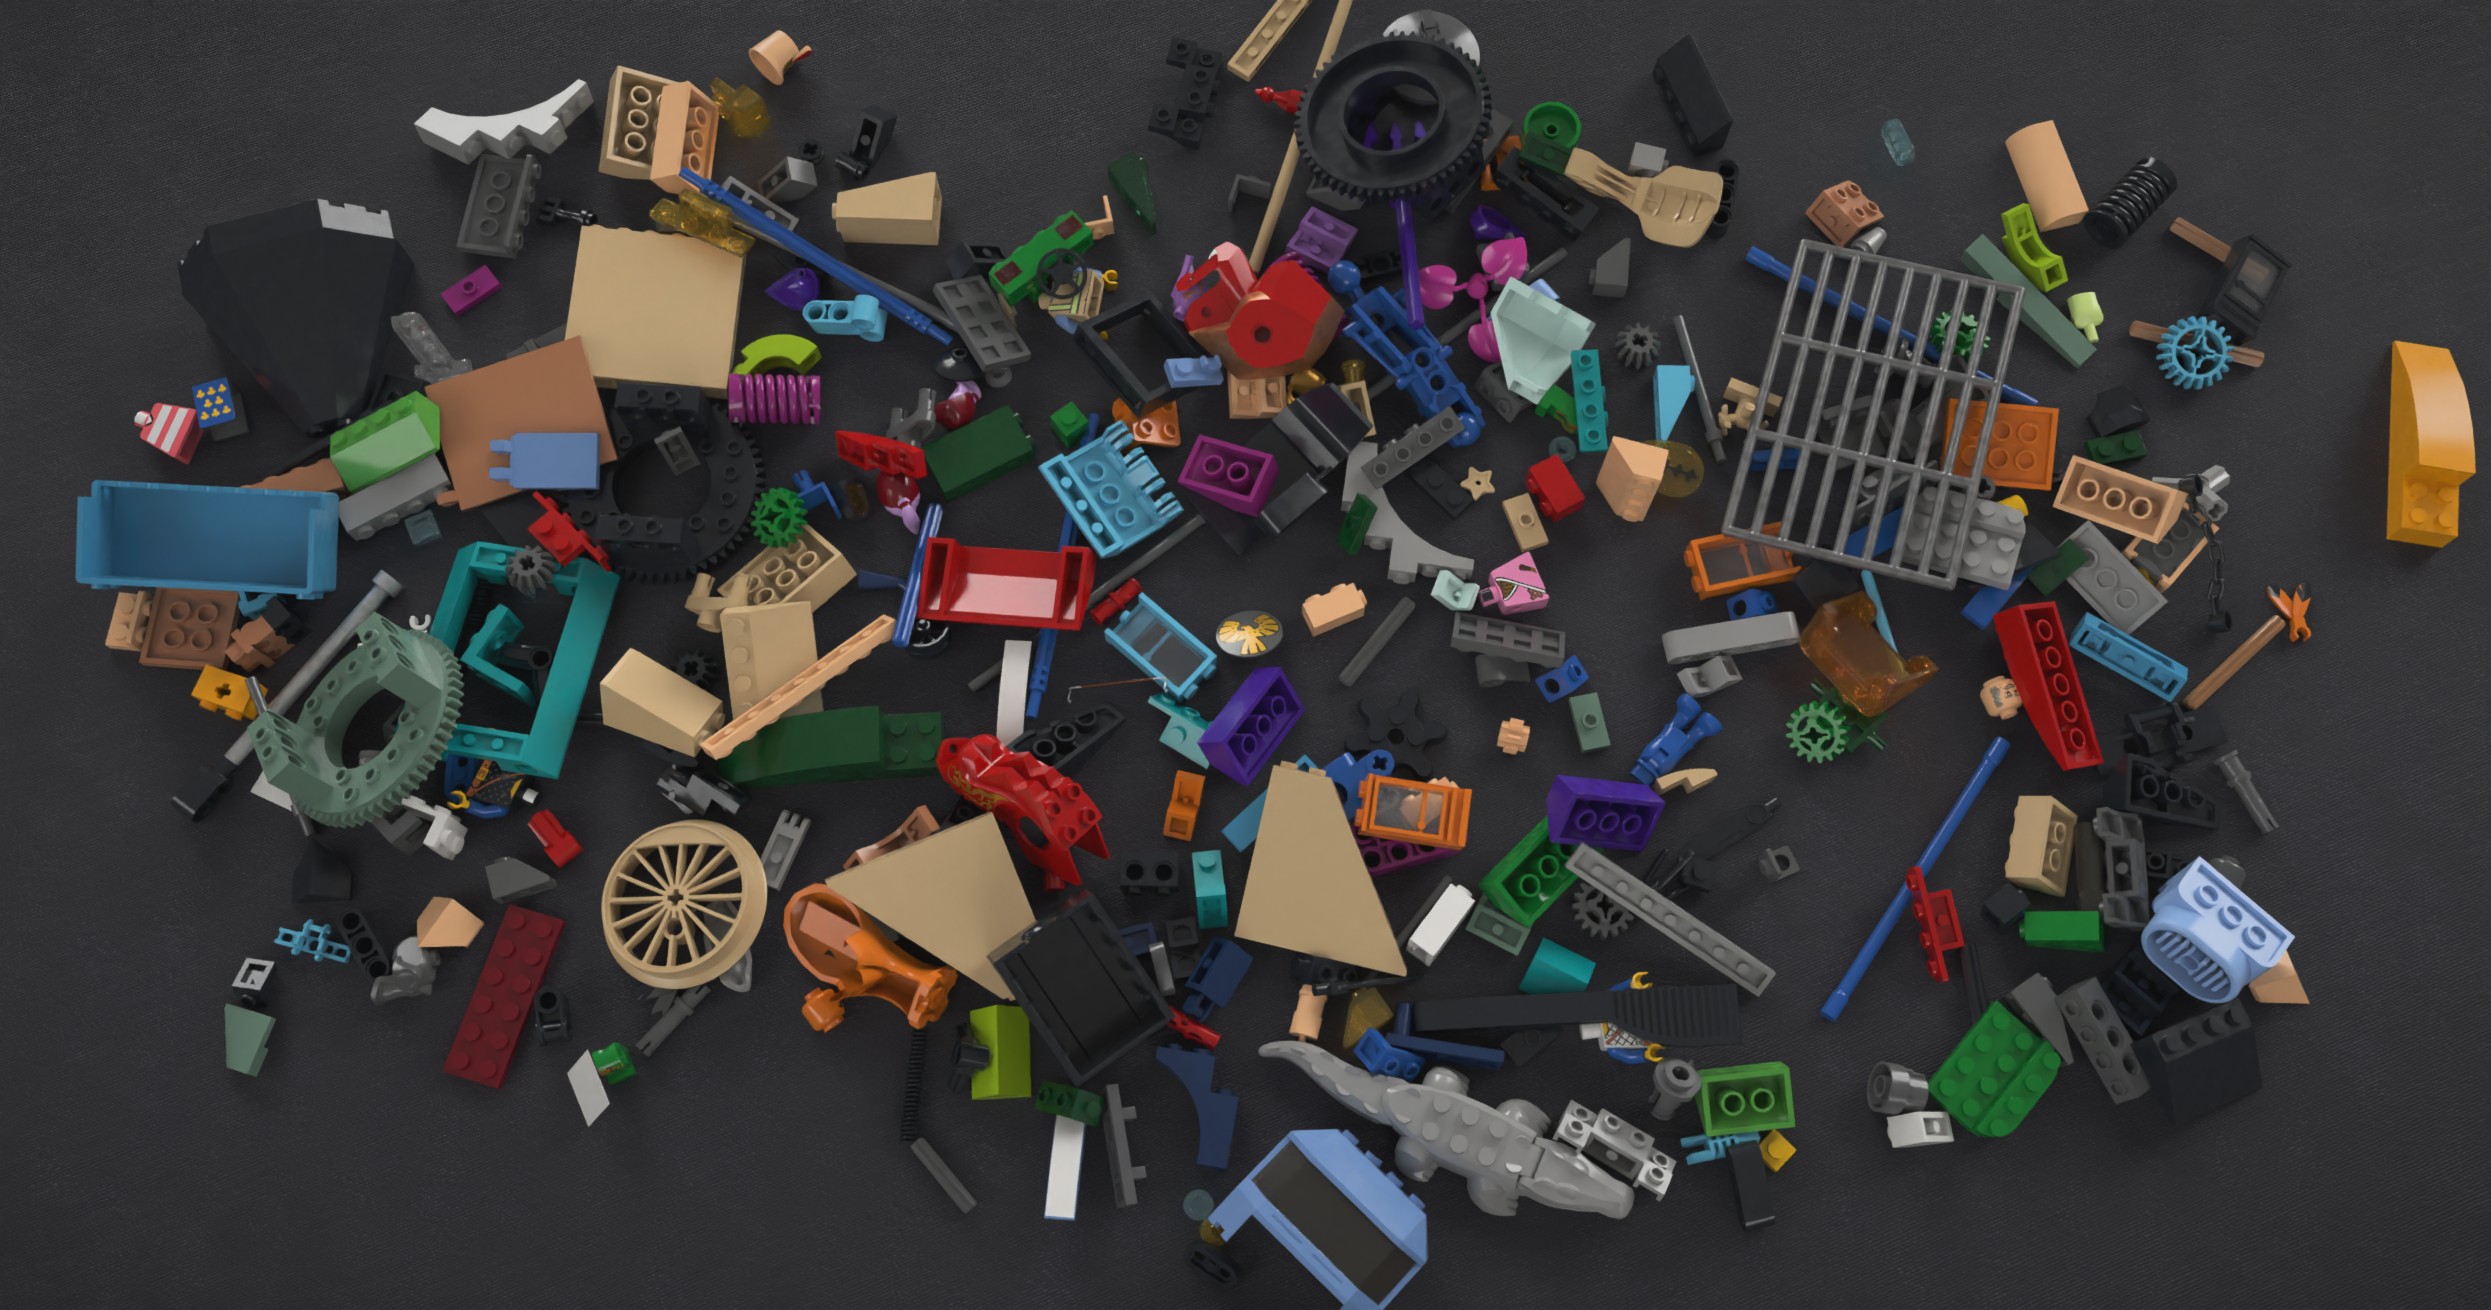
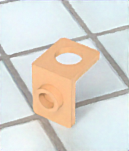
M1107 195L1103 196L1107 219L1084 223L1092 231L1093 239H1100L1105 235L1114 234L1113 219Z

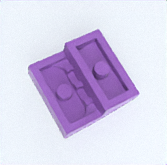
M1312 206L1300 222L1298 231L1287 244L1285 253L1299 252L1308 265L1328 274L1330 267L1343 259L1358 229Z

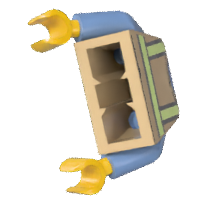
M1081 267L1073 271L1072 279L1078 286H1080L1082 281ZM1087 268V281L1079 294L1070 299L1059 300L1048 296L1046 293H1042L1039 296V306L1041 309H1048L1057 325L1074 335L1079 323L1099 315L1103 288L1108 291L1116 290L1118 283L1109 280H1117L1118 274L1114 270H1108L1105 274H1102L1099 270ZM1067 283L1066 285H1060L1055 294L1068 295L1076 290ZM1106 331L1099 333L1100 337L1107 340L1108 335Z

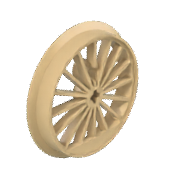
M684 820L653 829L639 837L625 849L613 865L606 880L601 910L603 929L608 947L619 965L631 976L645 984L664 989H683L709 982L736 964L755 940L766 911V875L761 860L751 844L742 835L728 826L708 820ZM679 845L676 878L666 846ZM688 845H699L685 873ZM709 846H725L695 876ZM657 848L659 849L669 884L645 859ZM729 855H733L738 868L701 884ZM642 863L665 888V891L630 876L636 867ZM741 876V893L699 895ZM627 882L663 895L622 898ZM741 900L735 919L698 905V902ZM655 904L620 920L621 905ZM696 909L732 924L731 929L721 942L694 913ZM654 915L626 942L622 928ZM693 921L715 944V947L702 957H699L694 940L695 926ZM661 922L643 960H640L632 950ZM681 923L683 929L680 934L675 936L673 933L674 929ZM664 937L669 939L667 965H651ZM688 944L692 961L676 966L678 945Z

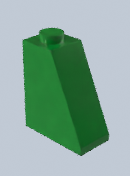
M2098 911L2024 912L2025 920H2020L2019 922L2020 937L2025 938L2028 946L2105 952L2104 923Z

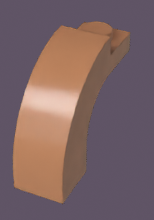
M926 805L918 807L892 834L873 845L856 850L843 867L845 870H849L936 834L940 827Z

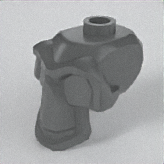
M417 936L405 938L394 949V955L392 956L394 961L392 965L393 974L379 976L374 981L371 1000H373L376 1006H382L391 1000L405 996L431 995L432 983L436 978V966L440 965L439 951L434 947H418Z

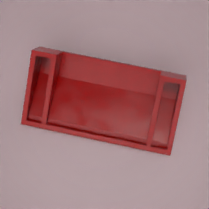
M928 537L916 618L1080 631L1094 583L1097 556L1089 547L1062 546L1061 553L968 547L962 546L955 539Z

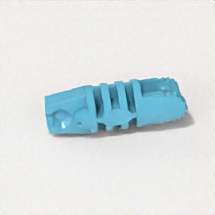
M1758 1131L1706 1137L1704 1133L1680 1140L1684 1148L1704 1145L1705 1151L1692 1153L1686 1157L1688 1165L1724 1158L1726 1157V1146L1756 1140L1759 1143L1760 1136Z

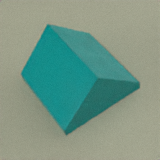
M1543 937L1518 989L1528 995L1584 992L1596 963Z

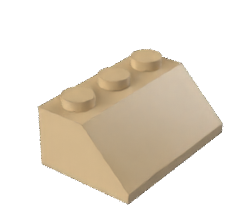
M2019 796L2018 806H2016L2014 811V829L2010 836L2009 859L2005 864L2006 878L2019 887L2065 897L2078 816L2052 796Z

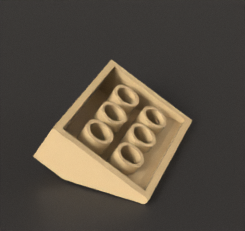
M617 66L609 84L599 172L625 179L650 180L663 86L679 82Z
M808 524L801 525L804 534H796V543L789 542L788 548L768 546L737 572L747 574L753 578L746 600L748 602L747 606L811 601L812 613L857 574L843 554ZM735 575L717 589L722 597L726 598L730 594Z
M811 601L725 608L720 614L733 720L818 661ZM821 689L808 694L803 698L801 704L787 709L780 714V718L824 711Z

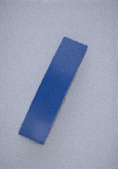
M2034 567L2013 575L2008 591L1993 586L1979 589L1960 614L1981 630H1984L1993 619V615L1999 612Z

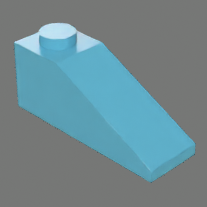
M1657 365L1653 375L1656 447L1664 448L1690 392L1694 391L1695 377L1690 375V366Z

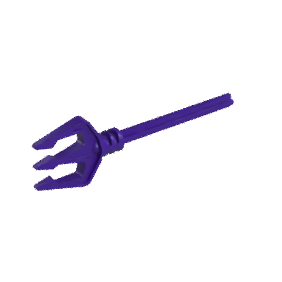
M1421 122L1416 124L1415 143L1426 135ZM1393 123L1389 143L1393 147L1392 150L1402 149V134L1396 123ZM1369 124L1364 147L1371 149L1377 144L1378 137L1373 125ZM1409 198L1404 202L1402 199H1397L1395 203L1389 200L1390 206L1396 210L1408 327H1413V330H1419V327H1424V316L1411 204Z

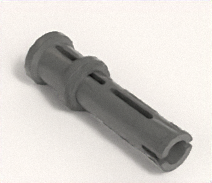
M2236 749L2213 761V763L2219 765L2227 778V786H2230V788L2234 787L2259 828L2260 833L2263 835L2279 827V825L2250 780L2252 774L2250 771L2245 770L2237 756L2239 752Z

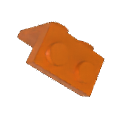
M1118 398L1113 403L1112 414L1115 417V423L1123 420L1129 429L1125 435L1132 433L1135 437L1132 443L1122 449L1120 453L1128 454L1141 443L1173 448L1180 445L1181 439L1176 400L1139 419L1121 398Z

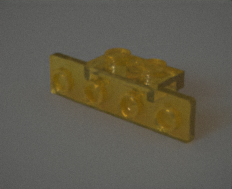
M686 188L679 194L680 205L663 198L649 212L651 219L740 258L755 244L754 237L732 228V208Z

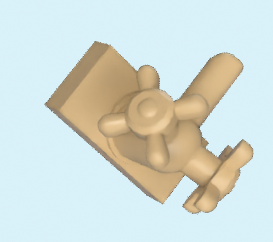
M1731 377L1723 398L1734 401L1738 405L1735 414L1729 415L1728 405L1726 404L1721 407L1722 412L1718 413L1719 425L1722 427V436H1727V429H1730L1731 425H1736L1748 431L1751 417L1755 410L1759 388ZM1769 393L1764 414L1773 417L1783 397ZM1767 420L1764 421L1761 424L1760 429L1764 430L1765 428H1767L1769 426V422Z

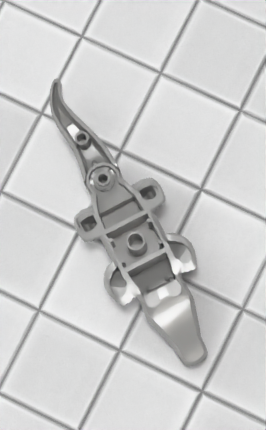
M1278 1041L1262 1045L1259 1048L1258 1053L1262 1057L1284 1058L1297 1065L1327 1093L1351 1111L1378 1125L1381 1123L1393 1126V1130L1400 1135L1395 1148V1165L1407 1177L1421 1182H1428L1437 1167H1443L1466 1177L1470 1198L1484 1212L1497 1216H1515L1519 1196H1527L1541 1204L1554 1208L1599 1212L1619 1220L1625 1218L1633 1206L1635 1195L1631 1187L1612 1178L1604 1170L1589 1161L1582 1153H1576V1149L1564 1143L1543 1138V1134L1547 1133L1552 1121L1537 1106L1526 1100L1510 1099L1494 1109L1467 1097L1469 1079L1450 1067L1434 1066L1427 1072L1422 1085L1409 1084L1403 1079L1380 1075L1354 1067L1327 1051L1305 1042Z

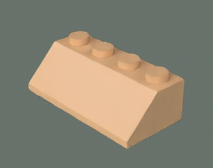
M689 81L663 86L650 180L666 192L705 200L708 197L700 193L699 188L680 177L679 172L683 167H686L703 179L711 180L720 106Z
M1613 436L1598 474L1596 485L1616 515L1622 516L1627 521L1643 522L1662 481L1669 450Z
M2073 455L2052 507L2158 544L2178 520L2188 493Z

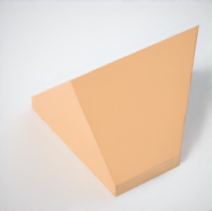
M433 897L417 919L418 947L464 946L468 948L484 923L454 899Z
M2287 950L2275 966L2249 984L2255 1000L2261 1003L2310 1004Z

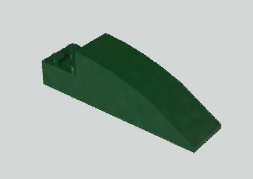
M879 706L829 710L779 718L774 723L759 729L752 739L742 741L735 746L728 756L719 758L718 775L738 788L942 776L936 759L941 742L945 740V721L941 712L883 715Z

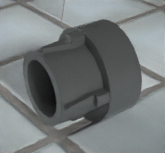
M1885 1061L1877 1063L1868 1080V1104L1873 1111L1890 1115H1897L1900 1112H1921L1928 1099V1083L1925 1075L1916 1073L1912 1069L1905 1068L1903 1065Z

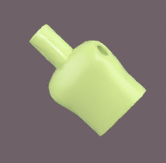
M2095 292L2080 293L2068 298L2067 303L2071 314V323L2077 329H2084L2086 338L2091 344L2099 341L2095 326L2103 322V314L2097 302Z

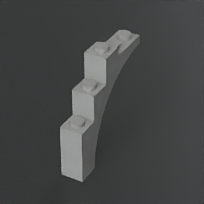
M578 79L563 92L551 99L521 111L504 115L477 117L450 114L431 107L414 125L423 143L468 165L486 148L510 160L527 143L551 154L567 139L564 130L594 101L587 83Z
M1361 441L1348 455L1341 511L1349 513L1357 493L1366 495L1378 507L1366 533L1364 545H1370L1371 548L1383 550L1386 547L1391 548L1387 579H1393L1398 584H1408L1409 582H1415L1417 572L1422 573L1426 577H1437L1440 570H1448L1461 581L1471 579L1474 567L1473 559L1447 553L1430 545L1414 534L1400 520L1388 502L1383 487L1374 488L1360 467L1377 456L1378 444Z

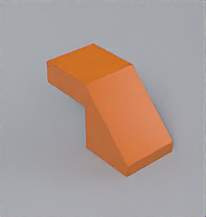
M1177 771L1172 799L1166 814L1163 835L1191 841L1206 776Z

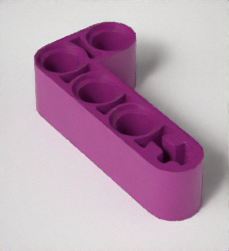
M1352 825V830L1363 858L1374 856L1379 861V865L1371 868L1367 866L1371 877L1456 855L1464 849L1453 850L1434 847L1433 851L1424 852L1420 849L1419 844L1396 840L1381 843L1380 838L1377 837L1360 840L1356 836L1359 826ZM1439 827L1423 831V833L1438 835ZM1402 849L1407 857L1403 860H1397L1392 856V850Z

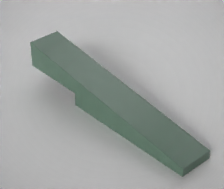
M1984 234L1964 251L1959 260L1978 277L2025 288L2026 293L2019 319L2077 369L2097 350ZM1998 293L1999 296L1996 300L2010 311L2013 296Z

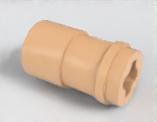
M1303 984L1302 989L1299 991L1300 997L1297 1009L1294 1011L1289 1034L1299 1037L1298 1041L1306 1042V1039L1316 1041L1322 1022L1321 1016L1324 1004L1327 1002L1328 997L1327 995L1314 996L1312 986Z

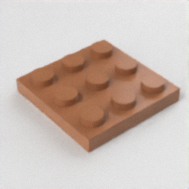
M156 587L139 663L144 666L203 670L207 664L227 671L230 658L224 650L234 642V638L230 634L236 630L240 614L238 601L241 599L238 591Z

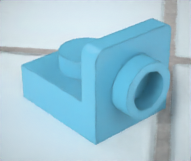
M238 591L241 599L238 601L239 609L245 617L249 616L253 621L270 609L266 602L273 596H276L287 605L286 601L277 593H263L255 599L246 591Z

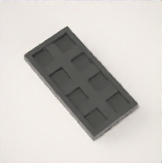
M981 274L935 284L933 288L935 296L983 372L1029 361L1031 352Z
M1456 611L1450 647L1457 648L1463 652H1480L1490 657L1512 658L1514 661L1521 663L1527 661L1538 663L1547 668H1562L1565 652V632Z

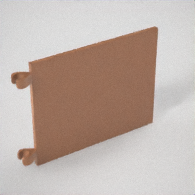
M580 335L424 387L427 394L426 398L440 407V441L455 489L436 495L438 505L443 507H449L459 502L461 511H466L526 491L513 488V486L509 485V482H496L494 479H489L490 468H510V454H495V452H491L490 440L511 441V436H515V433H598L601 435L600 466L618 460Z

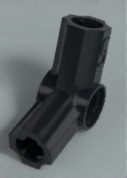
M505 642L499 651L498 664L505 668L532 672L535 702L539 705L553 664L554 653L545 646L532 647ZM549 657L546 665L539 666V662L543 658Z

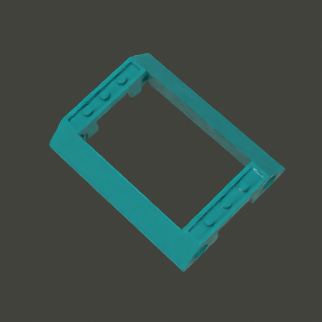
M477 541L458 550L429 634L442 641L454 652L478 583L477 578L488 580L489 583L505 585L508 578L505 568L509 566L507 558L516 557L515 549L523 552L525 549ZM551 555L552 562L556 566V572L552 573L554 582L547 583H553L559 594L574 596L530 735L455 723L457 728H454L451 732L453 738L448 740L446 744L448 746L447 750H443L441 753V761H446L448 754L496 761L503 771L558 779L621 579L620 576L612 571L607 573L600 565L581 557H576L567 566L563 567ZM398 723V725H397V727H396V730H395L394 735L396 734V732H397V730H398V728H399V726H400L399 723Z

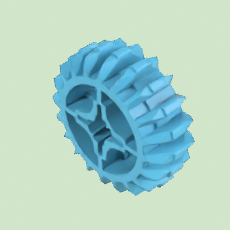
M2191 316L2187 322L2181 319L2177 321V326H2169L2168 332L2170 334H2162L2161 339L2166 343L2157 345V349L2162 350L2163 354L2157 355L2156 359H2164L2165 364L2160 365L2159 369L2169 370L2165 375L2166 379L2175 376L2173 385L2177 386L2183 382L2184 389H2190L2193 385L2197 390L2201 389L2203 384L2206 387L2212 386L2213 380L2219 381L2222 379L2220 372L2225 373L2229 371V367L2225 363L2232 362L2234 358L2228 356L2227 352L2233 351L2234 347L2226 346V342L2230 341L2231 337H2223L2221 335L2225 331L2224 327L2215 329L2217 321L2212 320L2207 324L2206 317H2200L2197 321L2194 316ZM2186 332H2194L2188 345H2177L2179 339ZM2206 338L2209 339L2214 350L2207 346ZM2194 348H2195V352H2196V353H2199V355H2203V356H2199V357H2196V358H2195V354H2194V353H2191V351H2187V350H2191V349H2194ZM2176 356L2183 359L2184 368L2179 365ZM2202 361H2213L2205 373L2201 375L2196 374V370L2200 368Z

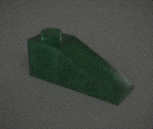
M1134 150L1107 165L1108 179L1150 234L1154 236L1157 234L1148 174L1150 168L1146 160L1142 156L1138 157Z

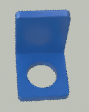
M1749 589L1726 601L1731 621L1779 613L1775 596L1772 592ZM1743 600L1747 606L1746 612L1742 616H1738L1736 605L1739 601Z
M1573 655L1563 662L1562 668L1557 667L1538 677L1535 682L1546 700L1551 703L1573 692L1589 677L1576 655ZM1547 679H1554L1558 682L1559 692L1553 693L1547 688Z

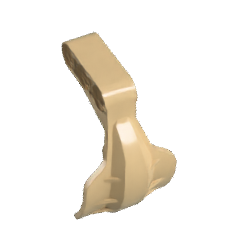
M1573 148L1564 172L1567 177L1585 190L1602 197L1617 199L1639 216L1643 232L1648 239L1682 248L1694 246L1703 237L1718 211L1723 189V179L1715 172L1672 166L1654 178L1631 177L1607 165L1596 155L1579 148Z

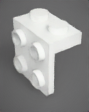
M417 797L403 798L402 807L418 817L433 822L423 844L442 857L453 860L455 855L462 850L464 837L468 830L460 824L461 818L451 814L450 810L435 805L433 808L426 805L425 801Z

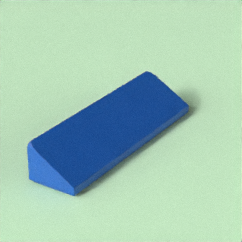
M1903 507L1882 518L1873 557L1894 546ZM1869 525L1848 536L1844 554L1861 558Z

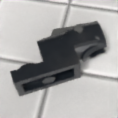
M673 764L672 768L669 766L663 772L656 786L664 796L673 801L687 815L695 812L698 815L705 816L714 811L718 804H720L723 810L736 814L747 808L753 798L707 767L693 774Z

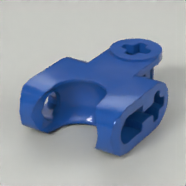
M1381 749L1372 751L1356 762L1352 755L1347 752L1321 769L1326 771V777L1332 778L1336 789L1344 794L1346 804L1343 808L1349 823L1354 821L1356 809H1361L1362 798L1358 797L1360 781H1365L1369 773L1390 777L1394 768V759L1388 751ZM1375 762L1377 765L1382 763L1385 765L1383 771L1380 768L1376 770L1373 768ZM1378 792L1377 804L1383 799V797L1381 796V794H1380L1379 792Z

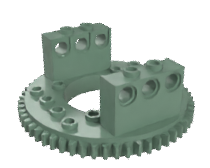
M377 612L371 614L354 630V633L359 635L363 645L350 652L324 677L310 698L305 702L297 724L267 709L247 727L267 782L296 798L294 802L299 805L298 808L304 811V814L327 826L331 825L335 828L338 826L346 828L347 825L353 828L356 823L362 826L365 820L373 822L375 816L383 817L384 811L391 812L395 804L398 806L402 804L403 798H410L411 791L414 788L416 790L419 789V783L422 780L426 781L428 779L427 774L429 771H434L435 763L442 759L441 753L443 750H447L448 746L446 744L449 739L453 738L451 732L454 728H457L455 720L461 715L458 713V708L463 705L459 701L464 696V693L460 691L464 683L459 681L463 674L459 672L461 666L457 664L458 659L453 656L454 652L433 635L427 632L424 633L421 630L416 632L413 629H410L408 632ZM385 688L404 699L406 707L398 717L400 726L385 749L374 759L362 766L352 769L345 768L342 762V743L345 732L360 707L369 698Z

